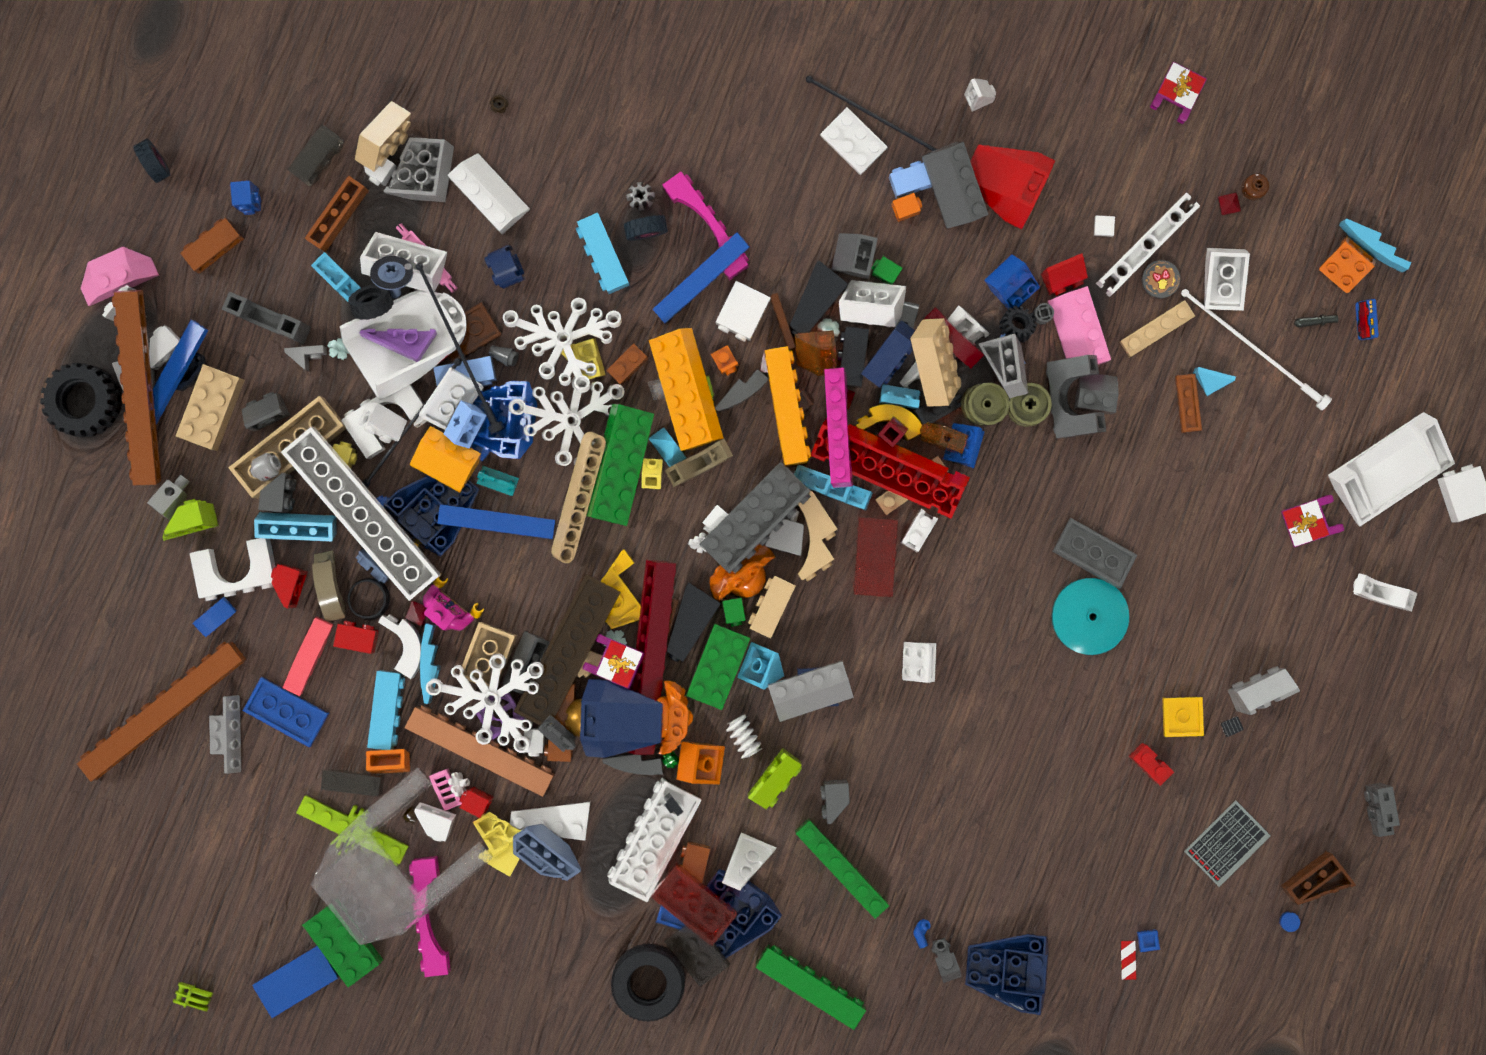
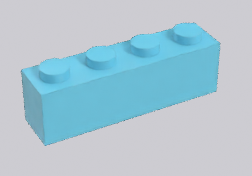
M595 213L577 221L579 227L576 228L580 239L583 237L585 239L586 245L583 247L587 256L592 255L594 262L591 265L595 274L599 272L602 278L599 280L602 290H607L608 294H611L629 286V282L599 214Z
M259 512L254 519L255 538L333 541L337 534L336 516Z
M379 670L376 673L367 748L393 750L394 746H397L398 735H395L396 727H399L401 719L398 716V710L402 707L403 697L400 694L401 689H404L405 678L400 672Z

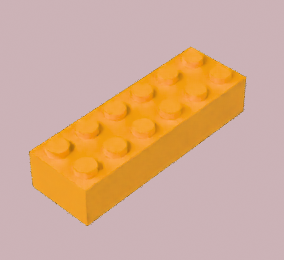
M692 328L678 329L649 340L680 450H690L724 439Z
M788 346L765 350L764 355L783 463L786 467L807 463L811 454L809 446H805L804 441L808 437L806 426L802 427L801 421L804 420L803 408L798 407L801 397L799 388L795 389L794 384L797 383L796 369L792 370L791 364H794L793 352L788 350Z

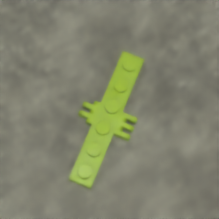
M308 795L304 796L296 813L339 834L337 839L340 842L337 848L341 849L344 843H346L344 851L348 853L351 846L355 848L357 844H360L398 864L402 862L409 846L368 826L367 823L372 814L368 811L365 818H363L362 815L365 809L361 808L357 815L355 812L358 806L354 805L348 816Z

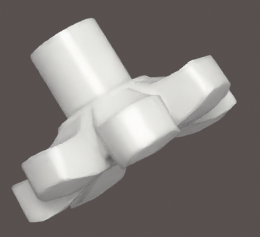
M700 533L699 537L695 536L694 539H689L688 544L692 549H697L696 552L703 553L704 549L699 544L707 537V534Z
M453 772L452 778L448 779V784L452 785L450 788L452 793L459 797L466 791L465 787L470 785V781L468 778L463 779L462 773Z

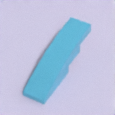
M1349 219L1340 222L1339 226L1367 253L1400 272L1409 269L1411 262L1395 256V247L1379 241L1382 233Z
M325 252L311 265L347 302L352 293L361 289Z
M801 465L797 466L794 473L807 488L814 492L863 510L867 509L872 496L871 491L854 485L852 487L833 488L829 475Z
M430 623L425 624L420 655V679L425 704H430L433 695L426 691V684L431 679L438 678L441 667L434 664L438 645L431 644L436 625Z

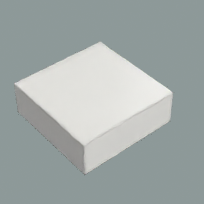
M1095 216L1094 236L1113 237L1115 217Z

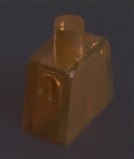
M929 422L923 424L920 428L921 441L938 449L963 453L968 435L947 426ZM944 435L950 437L951 440L949 442H946L944 440Z

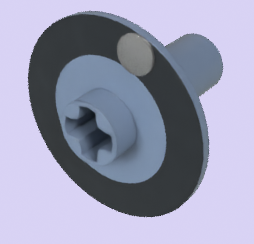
M386 256L377 260L372 265L370 277L376 286L390 290L392 298H398L401 296V288L406 286L413 278V267L409 261L402 257Z

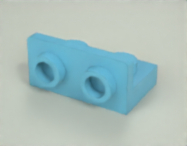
M882 385L879 403L917 410L920 403V391Z

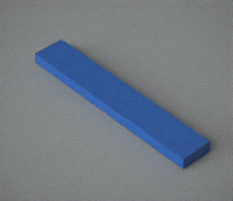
M738 232L735 233L653 308L654 312L665 324L668 323L750 248L748 243Z
M194 320L189 322L153 388L156 425L209 331Z
M440 505L437 524L553 539L555 520Z

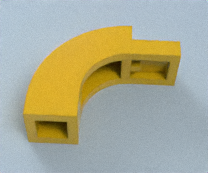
M891 404L870 408L868 411L871 417L869 418L866 415L858 419L859 424L856 425V427L865 430L876 423L889 422L895 416L909 428L903 435L906 441L925 432L922 424L913 413L903 407Z

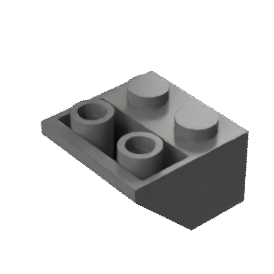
M839 233L831 270L868 279L878 238L861 234Z
M281 473L260 490L258 510L291 513L295 504L292 495L293 491L296 490L297 484L294 475Z
M846 779L823 781L824 786H820L822 800L825 799V805H821L822 817L826 819L827 824H832L850 803L849 786Z

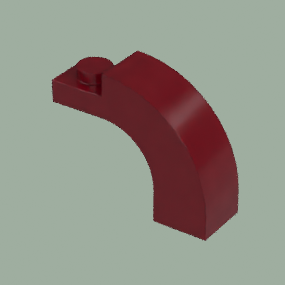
M935 307L923 320L944 318L946 326L949 327V340L953 345V354L968 367L972 368L984 354Z
M893 416L876 436L884 439L889 445L894 447L909 428Z

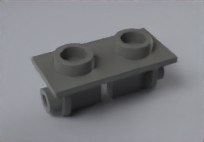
M551 715L537 729L563 752L566 749L573 750L576 747L574 741L576 737Z

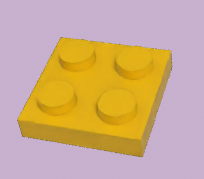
M1203 697L1162 698L1164 737L1204 736Z

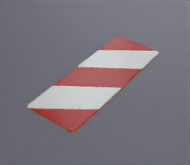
M1121 941L1122 980H1136L1135 941Z

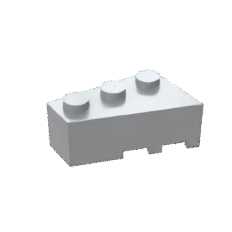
M1016 334L979 343L980 348L1009 398L1028 394L1022 345Z

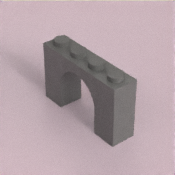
M232 292L228 293L222 310L233 316L303 345L311 329L310 326L285 314L276 313Z
M1084 355L1047 362L1048 391L1051 396V413L1054 418L1053 430L1056 438H1070L1106 432L1104 413L1079 415L1070 408L1067 401L1068 389L1076 379L1099 374L1097 355Z

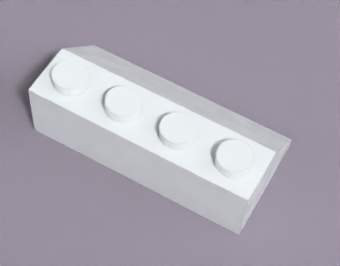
M479 154L462 161L448 174L450 180L502 235L530 210Z
M375 232L360 256L361 273L370 276L371 267L377 260L386 256H399L409 261L413 267V278L406 286L430 293L420 271L416 269V264H423L424 273L433 291H435L441 281L447 252Z

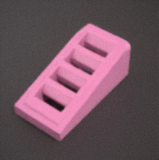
M449 768L429 776L444 811L462 804L459 802L460 796L456 797L454 793L443 796V793L451 790L452 785L445 789H440V786L447 784L448 779L452 778ZM446 777L447 780L438 783L437 779ZM455 797L456 801L446 804V800Z

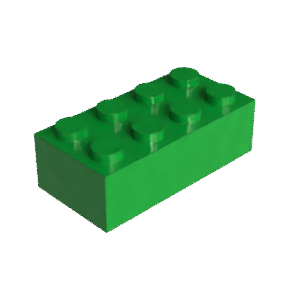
M714 624L686 696L722 710L750 637Z
M339 898L302 925L348 988L383 961Z

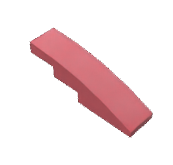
M317 616L315 617L292 664L283 686L284 689L298 696L303 694L307 681L322 655L333 624Z

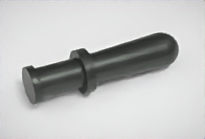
M1321 314L1320 317L1298 318L1295 320L1294 325L1301 328L1319 324L1324 326L1326 323H1338V315L1324 316V314Z

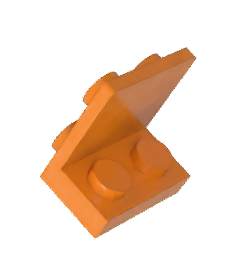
M1346 236L1342 240L1340 247L1320 266L1319 270L1345 293H1349L1375 267L1376 260L1351 238Z

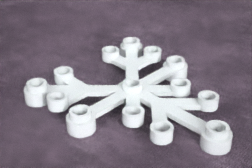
M575 298L571 302L573 312L564 330L560 323L559 313L552 311L548 314L549 322L553 324L556 332L548 329L540 305L531 307V314L536 318L538 325L519 319L518 314L513 310L506 311L503 315V321L507 327L517 326L533 332V334L515 339L517 349L523 350L527 344L545 337L551 339L532 346L535 356H542L545 350L555 347L548 362L540 365V376L543 379H551L555 375L554 367L562 350H564L568 364L564 372L559 376L560 384L563 386L569 385L571 383L570 376L573 372L575 376V389L581 393L587 392L590 389V381L588 377L582 375L581 370L585 371L588 376H594L597 369L595 364L586 363L575 358L571 349L573 340L589 334L600 338L604 344H609L612 341L611 332L602 331L601 329L606 327L616 328L622 323L621 315L617 311L608 312L606 319L600 321L603 318L602 311L599 308H594L591 311V317L586 327L572 332L579 316L587 310L586 301L582 298ZM579 306L583 307V308L580 309V310H577V309H576V308L579 307ZM536 309L540 310L539 313H534ZM595 313H599V314H600V315L597 316V317L594 316ZM557 316V319L552 320L551 317ZM613 319H616V320H617V322H615V323H612L611 321H612ZM605 335L610 336L608 339L603 338ZM563 338H566V339H567V340L564 341V342H561V341H560V340L563 339ZM523 341L524 344L518 345V342ZM541 348V351L536 352L535 349ZM590 367L594 368L591 372L587 371ZM545 371H551L550 374H544ZM567 377L568 380L562 381V378ZM581 384H586L583 388L579 387Z
M574 377L572 379L574 391L570 409L563 400L561 392L554 391L550 395L551 401L558 405L562 414L555 412L542 387H535L532 390V395L538 398L544 410L527 406L524 401L514 399L509 403V411L514 415L526 413L543 417L534 424L524 427V434L527 436H534L538 430L553 420L559 421L560 423L553 428L545 429L542 432V438L551 441L555 435L565 429L561 449L556 453L555 461L558 465L567 466L572 461V455L568 452L572 433L574 432L580 444L584 435L579 426L581 418L594 410L609 416L608 408L612 405L603 404L611 399L618 400L624 396V388L621 385H611L607 393L600 397L603 384L601 382H593L590 386L592 391L590 404L578 411L581 392L575 389ZM581 384L579 387L583 388L586 384ZM595 384L599 385L598 391L594 389ZM614 388L617 390V394L615 396L612 394V390ZM537 389L541 390L540 396L536 395ZM556 393L559 395L558 401L554 399ZM515 403L519 405V409L517 411L513 409V405ZM569 417L573 418L572 424L568 423ZM529 427H532L533 432L531 434L527 432V429ZM547 431H549V432L551 433V437H550V438H547V437H546V432H547ZM562 454L565 456L564 461H560V455Z
M494 654L489 660V665L493 669L489 687L482 678L483 673L481 670L475 669L471 672L470 679L477 684L482 692L474 690L463 674L464 669L460 665L454 666L451 674L457 678L463 688L442 684L436 678L431 679L426 684V691L430 695L444 692L462 696L455 702H449L445 706V712L448 715H453L458 708L472 699L481 700L474 706H468L463 712L465 718L472 719L477 712L486 707L482 728L476 734L478 743L485 745L492 740L493 733L490 727L493 710H495L503 722L498 743L503 746L507 745L510 741V732L515 739L514 749L517 752L524 753L529 749L530 740L526 736H522L517 728L529 731L533 725L532 721L526 718L523 720L510 718L500 702L501 697L513 689L528 691L530 694L537 693L539 684L535 681L530 683L525 681L530 678L537 679L543 674L544 667L540 662L531 663L527 671L520 675L524 662L521 659H515L511 663L512 673L510 682L498 690L500 672L506 664V658L502 654ZM496 658H500L502 663L497 664ZM514 663H520L521 667L516 668ZM534 666L539 667L540 671H539V672H535V671L533 670V667H534ZM456 668L460 670V674L455 673ZM473 673H478L479 678H475ZM433 683L438 684V689L433 688ZM530 685H535L536 690L532 691ZM489 695H493L495 701H491ZM448 706H453L454 711H450ZM467 710H471L473 715H468ZM523 722H528L529 727H524ZM486 732L488 738L483 737L482 733ZM505 736L507 738V742H503L501 740V737ZM520 741H525L526 746H522L520 744Z

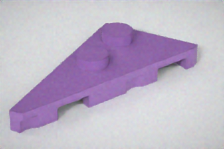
M366 329L359 332L361 337L415 362L421 360L437 335L435 329H430V331H417V329L376 331L375 329Z

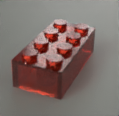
M858 518L853 585L854 595L893 597L898 520Z
M677 862L651 895V898L711 946H713L737 916L735 909Z

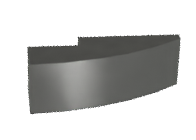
M757 369L746 383L739 379L715 407V410L717 412L725 411L745 402L760 391L769 381V378Z
M624 754L602 759L604 764L628 773L641 775L664 773L662 757L643 760L642 755Z

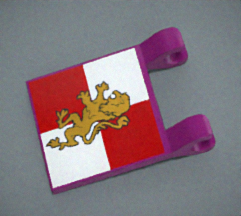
M1173 61L1150 108L1157 110L1164 99L1183 109L1177 122L1184 124L1207 78Z
M1326 495L1281 511L1293 547L1344 531L1343 524L1328 527L1321 506L1332 503L1334 501L1332 495Z
M598 634L595 641L607 646L600 663L596 667L585 662L582 669L629 689L645 653Z

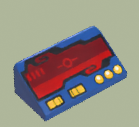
M1370 299L1357 302L1355 306L1358 339L1372 340L1377 338L1379 333L1376 300Z

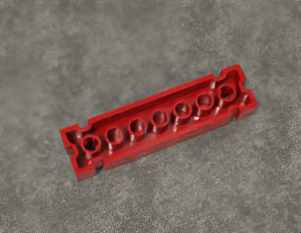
M827 418L821 426L818 434L819 438L811 452L812 457L823 462L826 458L829 459ZM849 424L848 436L852 475L928 509L934 506L938 508L937 513L952 519L970 477L957 471L954 475L948 473V467L896 444L892 447L884 439Z

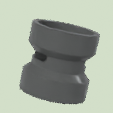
M1042 303L1034 309L1033 318H1036L1037 324H1046L1053 318L1054 309L1050 304Z

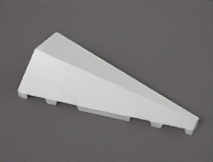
M959 305L948 318L974 344L979 338L983 336L986 338L990 335L985 328ZM916 362L900 381L904 388H909L908 385L917 379L921 380Z

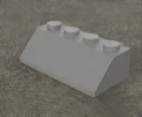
M842 661L768 684L780 722L854 698Z

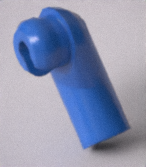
M924 919L917 923L913 931L920 949L928 946L924 935L931 927L930 922Z

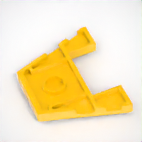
M625 549L620 552L601 580V582L621 592L606 620L611 629L638 621L640 617L641 604L619 576L634 564V561Z

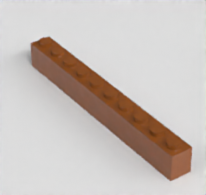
M143 290L117 291L112 296V305L116 310L114 324L118 330L116 344L120 350L118 364L122 370L120 383L123 385L124 391L122 393V403L125 404L126 411L124 412V422L127 423L125 437L126 441L129 442L127 457L128 461H131L129 477L133 481V485H156L161 482Z
M223 642L216 648L217 652L212 656L211 654L205 656L201 660L202 664L197 668L196 666L190 668L186 672L187 676L182 680L181 678L175 680L171 684L172 688L167 692L165 690L160 692L156 696L157 700L152 704L150 702L145 704L141 708L142 712L137 716L135 714L130 716L125 721L126 725L122 728L120 726L115 728L110 733L112 736L107 740L105 738L100 740L95 745L97 748L92 752L90 750L85 752L80 757L81 761L77 765L90 782L98 780L243 664L247 659L233 642Z

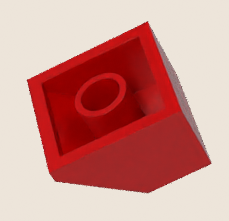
M1082 253L1048 267L1041 273L1049 295L1055 293L1058 296L1066 292L1065 288L1073 286L1074 289L1084 284L1083 281L1088 276Z
M277 564V567H274L271 573V578H273L271 583L285 608H297L308 571L287 564Z

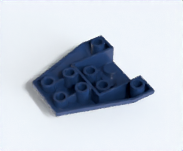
M427 475L397 490L384 503V506L395 521L425 549L441 557L454 544L461 527L437 524L440 505L471 509L479 489L468 480L459 493Z
M588 680L581 700L580 741L586 756L606 758L662 743L663 703L609 680Z
M719 869L707 885L692 939L723 961L771 931L782 914L771 897L750 881L741 890L723 884L722 881L726 871Z
M1024 934L969 945L965 985L1020 1012L1041 1015L1046 993L1049 951L1047 936Z

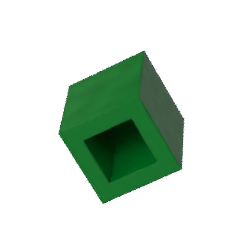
M883 256L881 260L877 259L871 268L874 270L872 276L885 284L893 285L902 267Z
M742 597L724 600L723 607L726 624L730 623L731 627L742 625V621H745Z

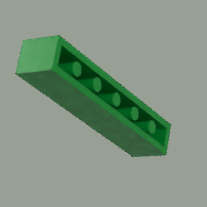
M810 818L795 830V834L874 919L889 907L888 902Z
M770 945L766 946L756 962L758 970L855 1030L866 1012V1007L861 999L857 997L853 999L847 995L848 992L842 987L838 986L836 988L832 986V982L824 976L820 978L815 975V971L809 966L804 968L799 965V960L791 955L789 957L782 954L783 950L776 945L772 947Z

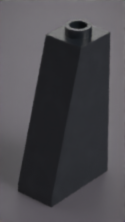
M819 260L815 264L789 326L791 334L797 339L800 337L805 339L848 286L843 279Z
M689 582L685 588L667 652L670 653L668 657L676 662H679V660L684 661L721 604Z

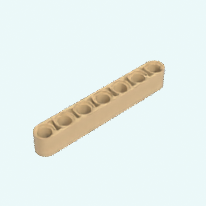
M587 432L582 437L551 553L553 557L563 563H570L575 557L606 445L604 437L594 432Z

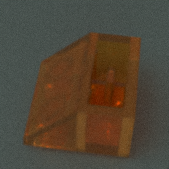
M833 330L795 334L798 366L817 376L825 375L824 369L837 368L836 344Z

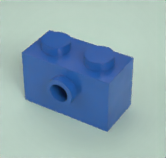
M251 181L230 182L232 206L244 213V215H253L255 211H261V197L259 188Z

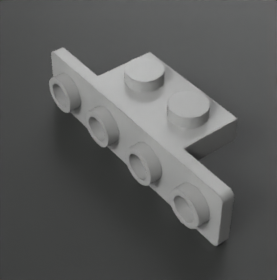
M224 696L223 715L209 716L210 754H224L225 774L241 772L240 696Z

